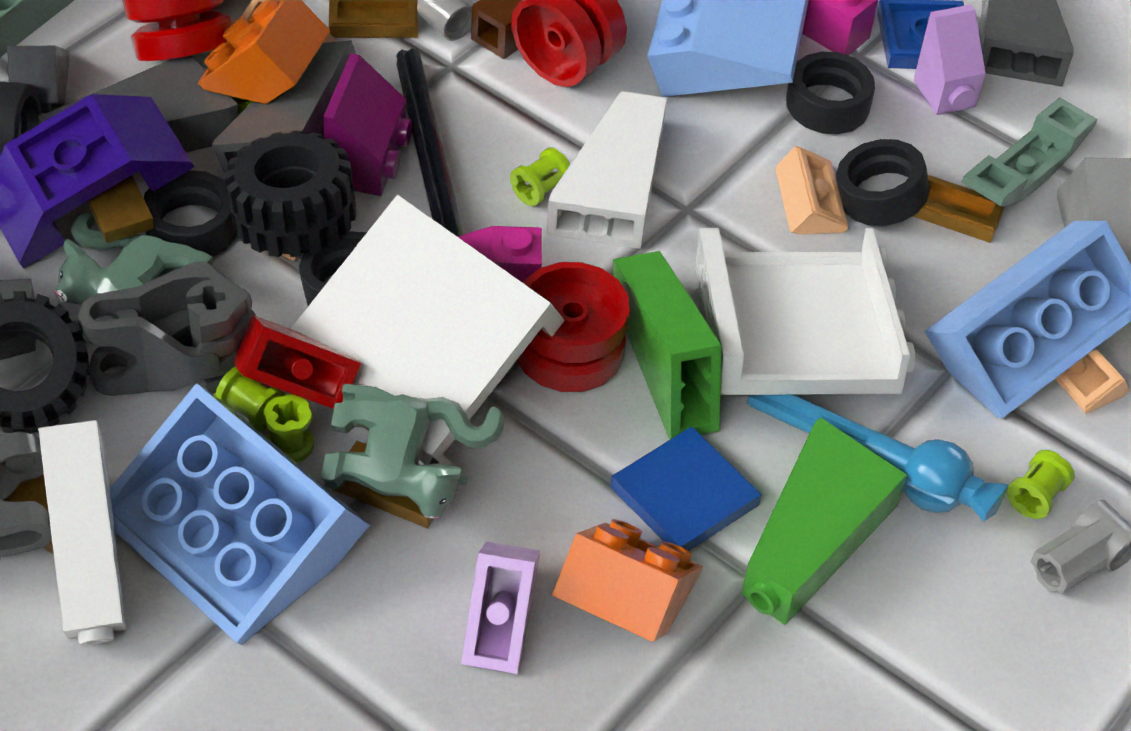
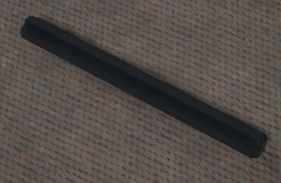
M414 48L408 51L401 49L396 55V66L403 96L406 98L408 117L413 122L412 134L431 216L434 221L455 236L464 235L421 55Z

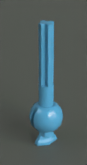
M749 395L747 404L750 407L807 433H810L814 423L820 417L907 474L903 490L909 500L922 510L934 513L950 512L962 503L971 507L983 521H986L997 513L1006 494L1008 484L986 483L984 480L975 477L973 462L964 449L953 442L940 439L927 440L918 447L913 448L795 395Z

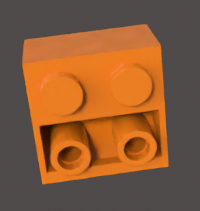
M265 0L254 10L251 15L253 18L248 21L244 17L237 19L223 34L227 42L219 45L205 59L204 63L208 66V69L198 81L202 89L267 104L295 86L330 33L329 28L302 0Z
M612 519L610 524L605 522L576 533L552 596L649 641L655 642L666 635L703 568L702 565L690 560L692 553L670 542L662 541L660 546L640 538L642 530L617 519Z

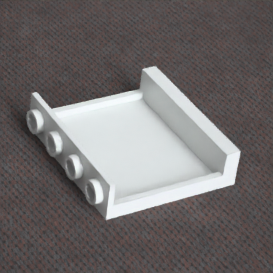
M397 194L291 329L360 361L361 365L353 385L377 387L394 396L404 394L425 399L444 397L459 403L470 420L537 333L542 329L552 337L565 320L549 301ZM438 419L430 422L419 457V461L425 465H428L433 458L439 463L453 464L443 455L454 441V437L444 420Z
M699 228L695 269L704 319L722 345L720 395L902 394L906 373H912L914 370L915 350L912 342H906L904 336V311L896 308L895 281L893 278H887L886 251L884 247H878L873 228L865 229L861 252H724L719 228Z

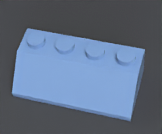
M1073 221L924 332L947 371L997 418H1004L1131 322V264L1107 221Z

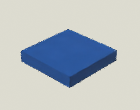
M879 0L876 11L888 68L916 69L930 12L964 6V2L954 0Z
M692 426L612 475L610 487L662 541L676 544L688 551L759 506L762 495Z

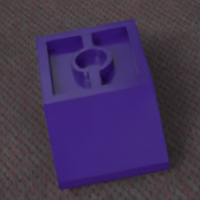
M90 94L5 144L0 155V229L19 264L24 269L64 245L65 239L55 223V220L138 171L151 191L154 192L195 166L152 97Z

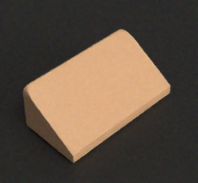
M795 146L776 166L777 179L789 230L795 234L844 233L848 229V223L832 162L804 148Z
M1096 348L1055 378L1056 382L1086 414L1123 397L1130 391L1126 380Z

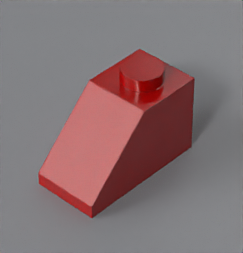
M252 315L233 364L242 376L334 409L335 403L343 402V384L353 385L361 362L300 332Z

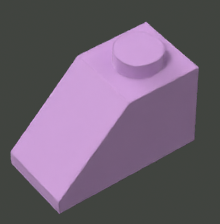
M970 4L930 12L913 80L936 115L976 107L986 72L975 9Z
M485 542L477 558L462 665L518 674L533 603L540 550Z

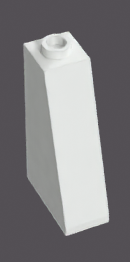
M625 91L619 93L551 192L548 203L546 234L641 249L662 137L667 98Z
M97 420L38 428L63 632L68 639L78 637L79 645L82 646L113 641V632L126 630L106 452Z

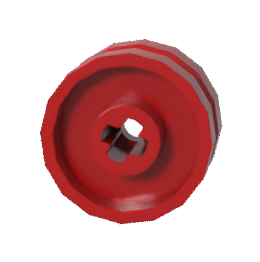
M122 0L127 19L136 23H149L141 26L131 35L136 59L139 61H158L186 57L214 50L222 43H226L227 40L223 37V34L232 25L231 17L222 12L209 11L217 8L224 0Z
M522 0L512 12L511 30L516 46L524 60L540 77L553 85L570 87L579 84L592 74L597 66L605 64L619 53L626 43L627 25L623 10L617 0Z
M558 262L538 269L525 279L523 284L549 301L565 321L552 337L541 329L519 356L517 362L524 374L540 386L560 392H584L604 385L615 376L624 359L625 333L628 329L630 314L628 294L620 281L604 269L583 262Z

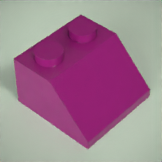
M350 53L324 114V138L333 139L338 143L339 148H344L348 154L354 191L382 196L388 178L395 179L400 165L399 150L401 146L407 147L409 145L413 122L412 119L406 118V98L360 55Z

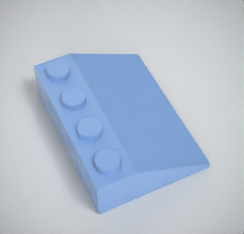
M662 0L647 55L662 97L793 83L809 0Z
M197 383L110 488L115 532L240 645L245 643L334 570L370 526L369 523L224 401Z

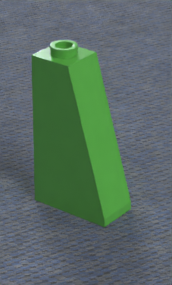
M661 251L613 259V276L620 281L629 298L630 314L626 333L669 439L674 438L691 426L700 435L720 431L722 345Z
M820 417L814 423L748 562L741 594L749 600L756 610L763 614L771 615L786 625L898 506L907 474Z

